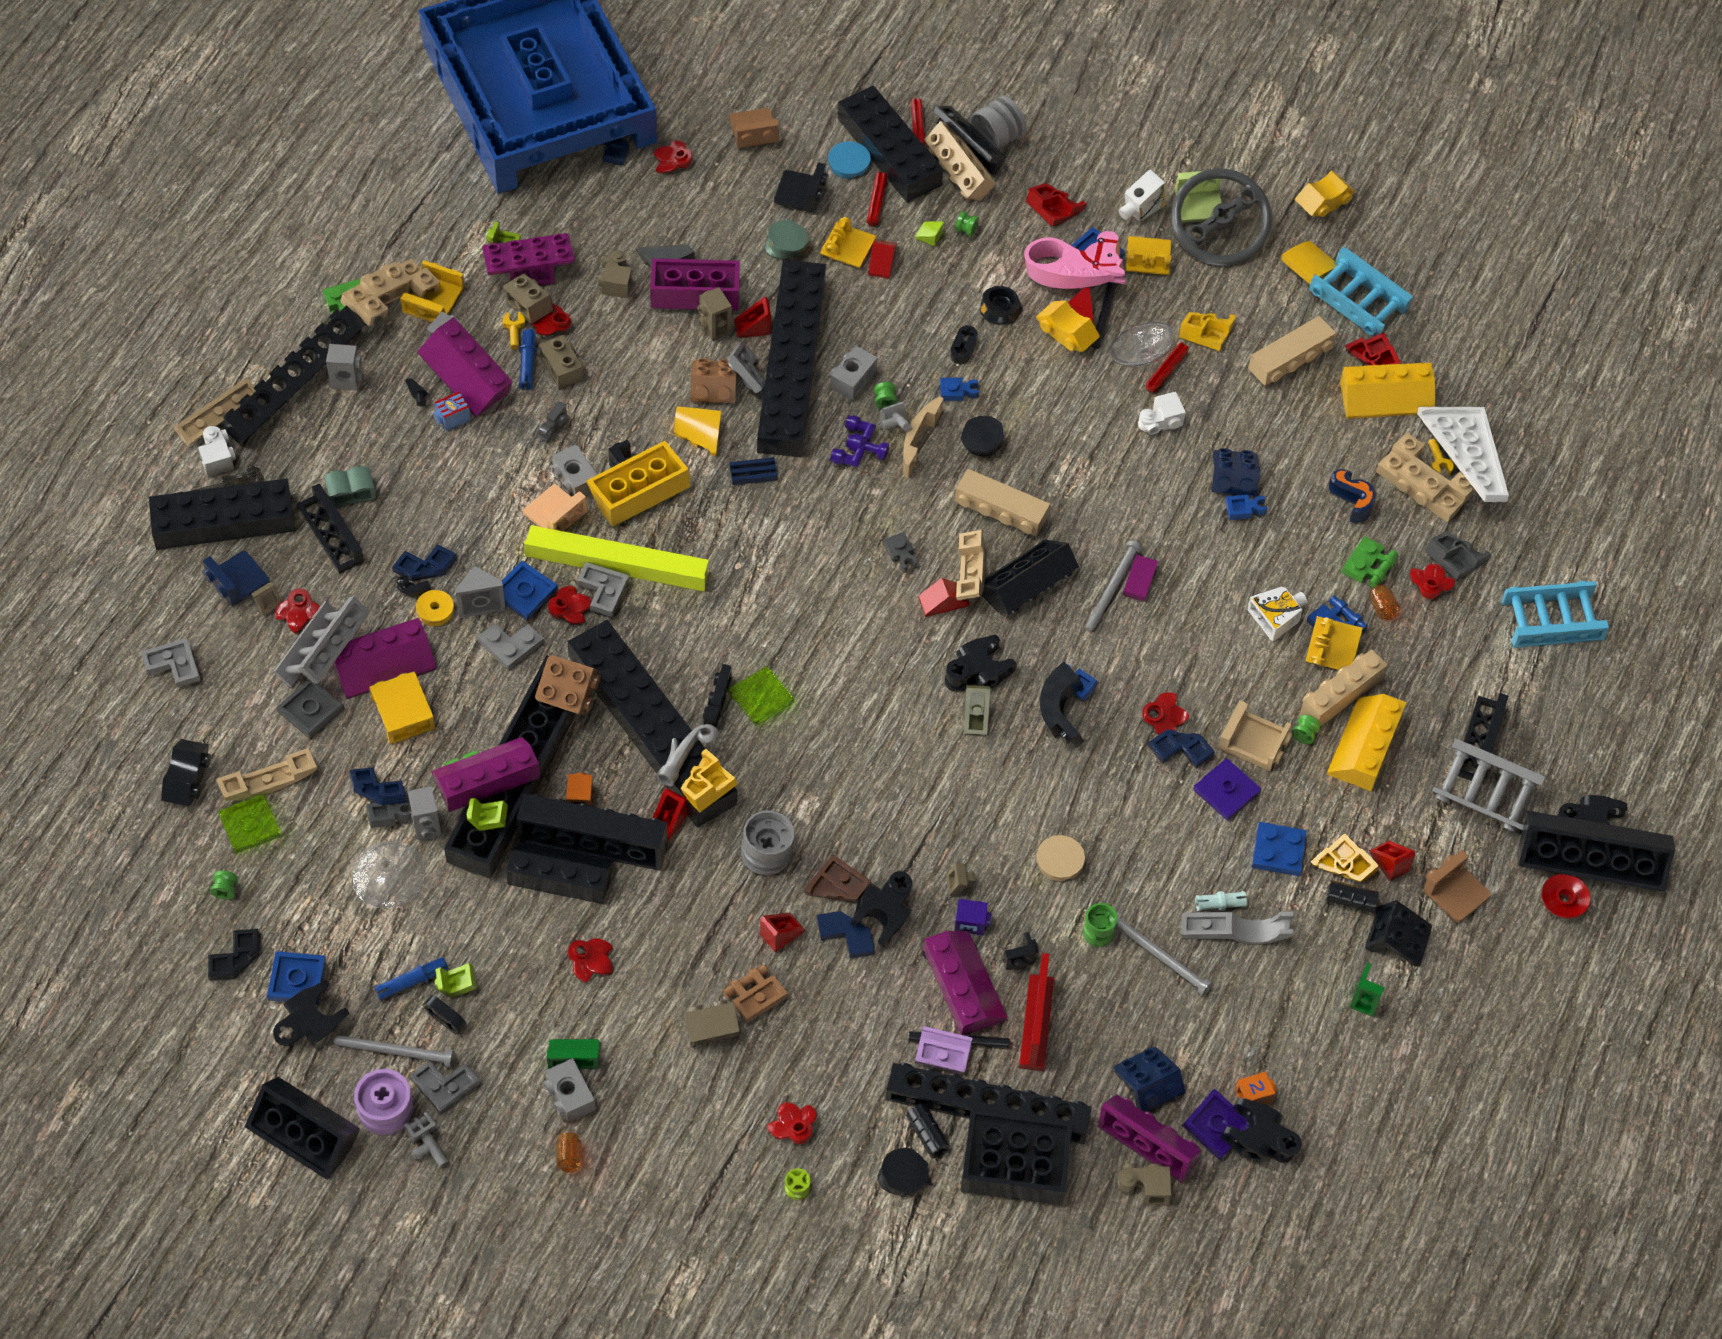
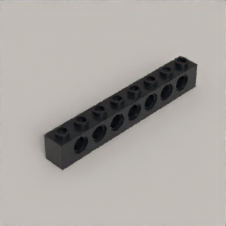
M347 305L341 311L337 308L329 316L330 321L327 324L322 322L314 330L315 336L312 338L306 337L300 343L299 347L301 349L297 353L294 351L289 353L284 359L286 363L282 367L277 365L269 373L271 377L267 381L262 379L253 388L255 392L251 396L246 394L238 402L241 406L236 410L231 408L223 416L225 421L221 428L225 429L240 446L326 365L329 344L347 345L361 332L366 324ZM333 328H338L342 334L335 333ZM318 342H323L327 348L320 347ZM303 356H308L312 362H306ZM288 370L294 371L297 377L291 376ZM273 384L279 385L282 391L275 390ZM257 399H263L267 406L260 405ZM242 413L249 414L252 420L244 419Z
M908 1063L892 1064L885 1099L886 1101L908 1106L925 1103L931 1111L970 1119L971 1109L1064 1121L1058 1118L1059 1115H1066L1069 1117V1120H1066V1122H1073L1071 1142L1085 1144L1092 1106H1087V1104L1081 1101L1069 1102L1062 1100L1058 1096L1050 1095L1047 1097L1037 1095L1036 1092L1031 1090L1019 1091L1012 1089L1008 1085L1001 1084L997 1086L987 1084L986 1081L981 1079L969 1080L962 1078L958 1074L946 1075L938 1073L931 1068H915ZM917 1082L920 1084V1086L914 1088L911 1087L909 1083ZM939 1087L943 1088L945 1092L937 1093L933 1089ZM966 1093L970 1097L964 1099L959 1097L958 1094ZM989 1098L994 1100L995 1103L987 1104L983 1100ZM1016 1104L1020 1108L1014 1110L1009 1108L1008 1105ZM1040 1109L1045 1114L1037 1115L1033 1110Z

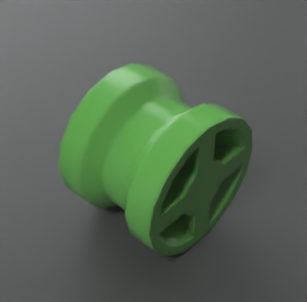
M962 211L956 221L955 231H963L967 236L972 237L978 227L979 217L976 215L970 216L967 212Z
M882 382L874 387L875 405L879 409L897 404L896 386L893 383Z
M1301 715L1297 721L1298 726H1295L1292 730V736L1302 744H1312L1315 739L1314 734L1319 732L1321 725L1314 717Z
M229 871L215 872L213 876L215 883L211 886L210 893L219 899L228 900L234 898L236 892L234 886L238 883V876Z

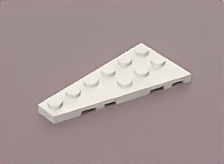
M1418 407L1417 415L1484 502H1507L1509 494L1485 408Z

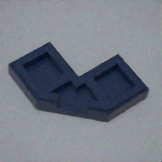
M621 137L602 143V145H607L603 155V162L624 166L629 152V144Z
M438 544L425 560L404 551L392 566V571L400 576H407L412 582L446 574L456 561L457 554Z
M1167 729L1148 742L1149 748L1162 763L1179 751H1182L1192 765L1197 768L1215 755L1214 750L1201 734L1179 733L1175 730Z
M374 767L350 770L349 776L353 792L380 805L406 803V793L402 781L378 783Z
M842 911L818 914L816 916L821 940L845 937L849 958L874 955L869 928L861 923L855 928L850 924L852 918Z

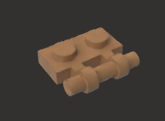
M764 964L757 969L752 968L747 972L748 975L740 980H733L729 983V987L722 990L727 999L733 995L738 996L732 1002L734 1008L746 1023L788 997L787 991L774 975L767 979L763 978V976L769 973ZM752 983L756 984V986L748 991L744 989Z

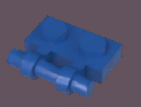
M1335 595L1329 599V603L1334 606L1331 610L1323 604L1307 617V622L1313 628L1317 616L1345 623L1338 617L1340 614L1349 620L1346 624L1363 628L1362 632L1368 627L1360 614H1355L1348 608V604L1343 599L1340 600Z

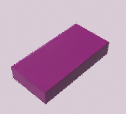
M1136 555L1123 590V595L1145 602L1158 561Z

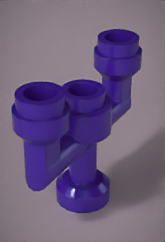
M848 415L845 428L853 432L859 430L864 433L863 435L854 433V435L850 434L848 436L846 447L850 451L855 452L854 456L847 454L843 449L833 448L830 461L837 465L847 464L858 468L864 455V450L877 454L879 460L885 461L889 451V443L883 442L877 445L869 442L876 425L862 421L858 416Z

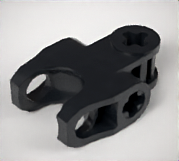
M997 635L977 638L965 643L957 650L956 655L958 659L948 663L944 683L953 692L966 689V685L977 684V686H990L991 689L1011 676L1016 671L1017 663L1011 658L1003 661H994L988 656L999 648L1001 640Z
M1586 795L1581 797L1580 804H1563L1557 816L1610 825L1607 818H1620L1625 815L1628 808L1627 803L1621 800L1612 799L1607 796Z
M897 871L889 877L882 889L871 883L857 903L850 924L856 928L863 918H877L883 926V932L878 939V943L884 946L899 931L912 912L911 908L903 904L913 886L911 877L903 871Z
M327 980L310 988L303 989L283 1004L289 1015L279 1021L273 1029V1037L279 1045L290 1046L306 1036L311 1045H314L332 1033L336 1026L350 1014L346 1007L333 1015H323L317 1010V997L330 987ZM282 1027L293 1030L290 1033V1039L279 1037Z
M1239 1098L1235 1102L1233 1109L1247 1120L1249 1131H1242L1227 1126L1220 1136L1225 1143L1230 1145L1240 1155L1258 1163L1264 1162L1266 1156L1278 1162L1287 1163L1292 1160L1302 1147L1299 1135L1280 1125L1283 1116L1279 1111L1266 1104L1245 1098Z

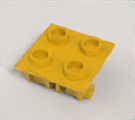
M843 217L839 222H836L820 251V255L860 268L876 239V235L851 227V220L848 217Z
M1128 236L1126 271L1169 275L1171 240Z
M1317 616L1305 661L1337 670L1344 666H1350L1355 659L1363 628Z

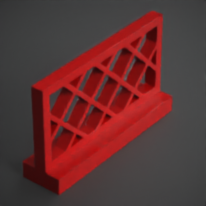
M1042 953L1039 974L1029 975L1019 1061L1020 1069L1044 1072L1054 977L1047 976L1050 956L1047 953Z

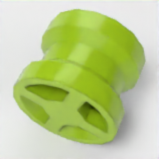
M795 1168L787 1173L785 1176V1192L789 1198L801 1200L808 1196L811 1178L807 1171Z

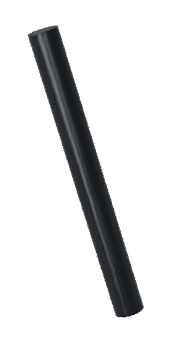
M1108 282L1096 326L1100 337L1091 345L1094 349H1099L1117 285L1114 282Z
M909 1031V1041L920 1042L922 1032ZM963 1035L972 1037L971 1046L1009 1048L1010 1038Z

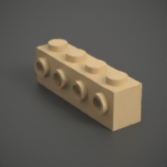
M940 121L924 139L929 145L928 150L940 160L939 164L950 173V179L962 189L961 194L966 199L980 202L997 184L963 138L947 123Z
M1318 316L1252 354L1248 369L1264 386L1271 382H1277L1288 372H1294L1305 362H1311L1317 355L1331 350L1334 346L1336 332Z
M970 469L966 470L955 491V502L961 506L969 507L984 516L997 519L1005 525L1016 527L1026 534L1038 536L1049 516L1050 503Z
M1372 649L1366 654H1359L1350 666L1342 667L1331 680L1329 678L1326 679L1315 692L1310 691L1304 696L1300 715L1312 716L1319 721L1321 726L1381 682L1384 679L1388 664Z

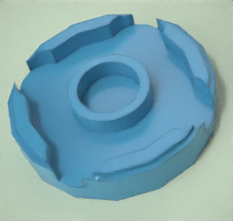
M852 141L841 142L835 145L828 155V164L831 167V171L837 176L846 179L864 175L869 170L871 163L870 153L866 147Z

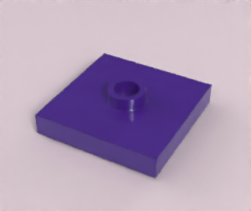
M1227 758L1193 787V790L1227 821L1261 792V788Z
M1214 1088L1182 1126L1221 1160L1231 1148L1230 1145L1220 1138L1223 1130L1228 1126L1246 1131L1249 1124L1244 1117L1235 1112L1233 1109L1234 1105Z

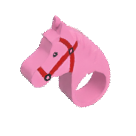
M1104 231L1100 233L1097 237V242L1091 244L1084 251H1080L1060 239L1048 237L1035 240L1027 246L1024 253L1028 276L1041 285L1052 288L1074 289L1096 286L1107 282L1126 284V279L1123 277L1125 276L1123 259L1119 258V239L1115 232ZM1044 257L1059 258L1056 263H1036V261Z

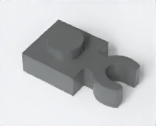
M558 401L547 415V421L538 430L541 433L539 439L548 442L552 434L556 433L560 427L567 423L566 404Z
M904 532L883 539V546L893 562L900 561L899 567L903 573L907 569L906 563H911L914 569L917 568V559L913 556L914 548Z
M378 803L366 804L370 828L395 825V820L401 822L410 821L411 811H408L409 803H400L396 806L380 805Z

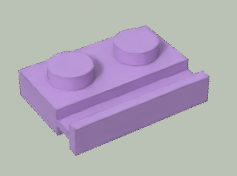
M923 1026L915 1063L964 1075L972 1037Z

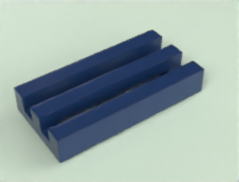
M774 457L730 462L732 485L778 480Z

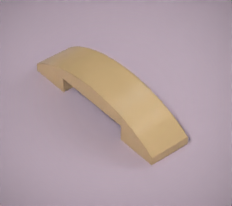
M939 396L922 408L913 419L911 429L907 431L903 451L904 477L909 478L917 462L918 448L915 445L925 425L934 428L943 411V397Z
M982 530L960 533L961 569L960 581H957V601L980 597L984 589V538Z
M309 748L286 755V761L242 776L240 771L217 778L216 781L225 801L244 800L266 795L290 786L316 771L317 766Z

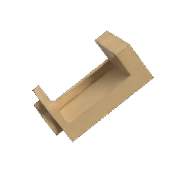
M1239 700L1220 737L1218 749L1271 771L1274 763L1278 765L1284 752L1281 751L1283 745L1288 746L1293 733L1289 732L1291 723L1287 722L1285 727H1281L1247 712L1248 704Z

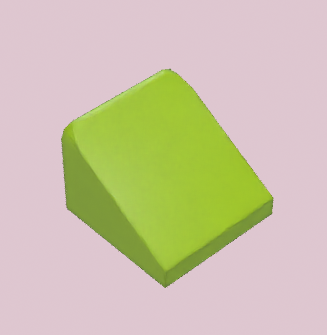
M924 222L915 239L935 246L944 232V222Z

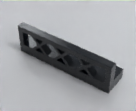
M936 106L933 110L939 116L936 124L938 125L940 121L947 123L963 138L984 168L990 174H997L1006 156L952 106Z
M320 483L312 486L313 496L297 503V508L336 570L340 574L363 563L361 547ZM315 503L319 507L317 514L307 512L305 509ZM318 521L328 522V529H318L316 527ZM329 537L340 540L338 547L327 544ZM339 554L349 555L351 560L341 565L337 559Z
M1499 693L1497 701L1478 695L1464 742L1468 744L1477 742L1480 749L1489 753L1492 752L1509 697L1508 695ZM1480 705L1494 708L1493 713L1484 716L1479 709ZM1482 723L1487 732L1478 735L1473 727ZM1469 756L1468 760L1465 759L1464 763L1471 761L1476 772L1479 764H1477L1476 758ZM1460 770L1458 777L1472 781L1475 772L1471 773Z

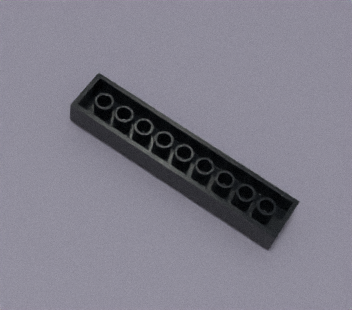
M783 260L757 435V453L802 457L826 283V264Z
M605 620L567 641L568 656L573 662L600 671V683L594 691L657 774L668 760L672 739L676 738L679 746L692 730L611 623ZM697 740L688 754L674 785L666 786L685 798L686 796L683 794L681 787L685 780L690 777L692 768L698 766L701 762V753L706 749L699 740ZM735 787L700 813L687 799L688 817L697 828L737 805V789Z
M546 655L499 744L502 745L520 737L524 738L530 744L539 763L540 778L479 801L481 804L504 801L508 805L505 827L479 831L467 820V809L469 808V805H467L444 848L447 863L489 879L492 878L517 830L516 818L523 795L536 793L577 714L537 701L535 698L549 657L548 655Z

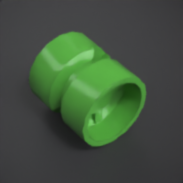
M1097 903L1088 908L1083 926V936L1090 945L1103 947L1113 940L1118 916L1112 906L1106 903Z

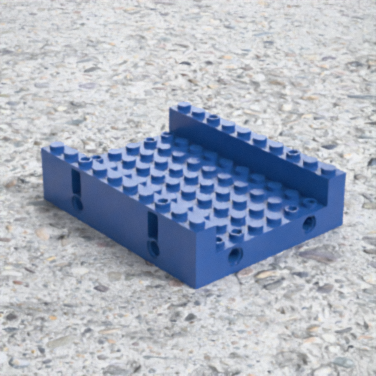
M448 0L419 9L423 46L497 194L518 188L516 173L518 170L630 135L637 149L657 143L656 108L597 0Z

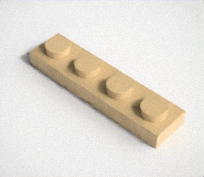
M248 377L177 424L174 430L188 447L203 437V431L207 427H217L225 421L223 416L231 408L236 410L241 406L238 402L246 394L251 396L255 392L253 389L255 386Z

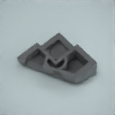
M686 244L636 248V252L643 262L651 267L652 258L695 259L694 250Z
M1448 532L1431 538L1425 550L1456 581L1477 569L1491 556V553L1486 550L1482 554L1471 549V543L1460 540Z

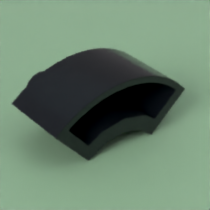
M180 739L173 747L170 765L162 782L161 801L190 806L194 798H199L204 770L209 767L211 761V754L208 753L209 744Z

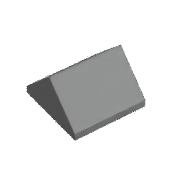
M476 566L455 589L459 618L506 611L502 581Z

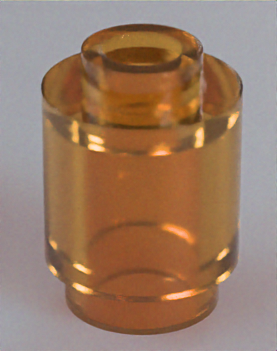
M1386 585L1374 587L1369 594L1370 601L1378 617L1386 620L1394 618L1399 612L1400 606L1391 589L1387 588Z
M573 1132L560 1134L556 1141V1166L565 1173L575 1172L582 1166L581 1140Z

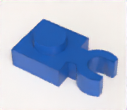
M940 378V396L944 398L943 401H963V396L969 398H978L979 390L971 389L978 388V380H969L967 383H963L962 378Z
M1249 495L1226 496L1225 503L1229 520L1250 519L1253 513L1257 515H1265L1267 513V506H1259V504L1265 503L1264 496H1257L1254 500H1250Z
M1078 669L1076 674L1084 686L1074 695L1085 702L1099 683L1095 678Z

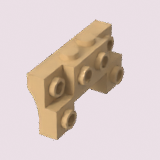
M412 259L399 265L395 261L389 265H383L379 270L371 274L364 275L360 280V285L342 293L340 302L344 306L347 305L368 326H371L375 317L379 315L383 319L387 317L388 308L385 306L386 304L402 297L404 292L409 293L410 288L418 297L424 298L426 291L432 289L434 293L438 291L440 281L427 268L421 269Z
M1406 433L1393 445L1392 451L1378 464L1376 472L1394 484L1401 492L1408 494L1418 504L1426 507L1448 523L1476 490L1461 471L1449 481L1417 457L1422 454L1425 445L1409 433Z

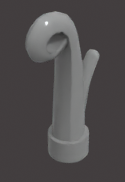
M710 724L700 725L693 729L679 746L677 739L673 738L668 760L657 773V779L666 786H673L679 777L678 773L697 740L703 743L713 742L718 736L717 728Z

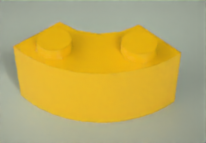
M1330 171L1320 181L1308 183L1295 200L1311 216L1324 217L1342 204H1348L1356 190L1339 174Z
M1053 301L1036 316L1040 322L1041 329L1045 333H1049L1070 351L1083 352L1100 337L1091 319L1078 314L1070 307L1067 301Z

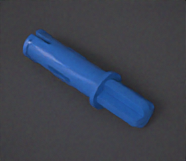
M530 328L523 331L522 345L519 348L521 353L519 388L523 390L525 383L526 390L533 388L534 356L537 353V348L535 347L536 332Z
M440 957L422 966L418 964L417 968L374 986L376 993L387 988L389 989L378 994L380 1001L423 981L427 983L428 979L436 976V969L439 967L447 971L448 966L445 959Z

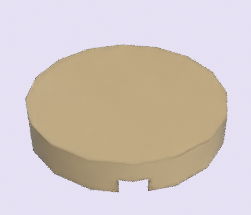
M1056 835L1045 839L1041 843L1037 851L1036 861L1039 870L1044 876L1061 882L1066 879H1073L1079 875L1084 866L1085 854L1079 842L1073 838Z

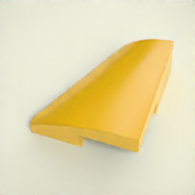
M1189 312L1181 324L1179 338L1220 351L1231 332L1236 315L1230 314L1229 319H1220L1213 313L1200 314Z
M677 407L674 435L682 440H688L691 445L697 448L700 445L709 450L710 455L717 456L721 411Z
M707 749L702 751L701 762L698 766L692 768L690 777L685 780L681 787L683 794L699 813L738 785L735 777L721 766L719 759Z
M1346 834L1341 836L1329 848L1326 847L1311 861V864L1315 867L1359 883L1367 880L1379 870L1378 864Z

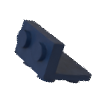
M1227 448L1214 450L1212 454L1214 470L1211 492L1257 496L1260 475L1258 455L1250 450H1242L1241 452L1231 451Z
M241 551L220 565L211 556L202 560L205 569L203 571L204 577L209 583L212 582L221 598H225L232 607L270 582L269 577L246 551Z
M1157 1047L1145 1049L1143 1052L1125 1059L1114 1066L1115 1073L1133 1090L1136 1106L1143 1112H1148L1186 1093L1180 1068Z

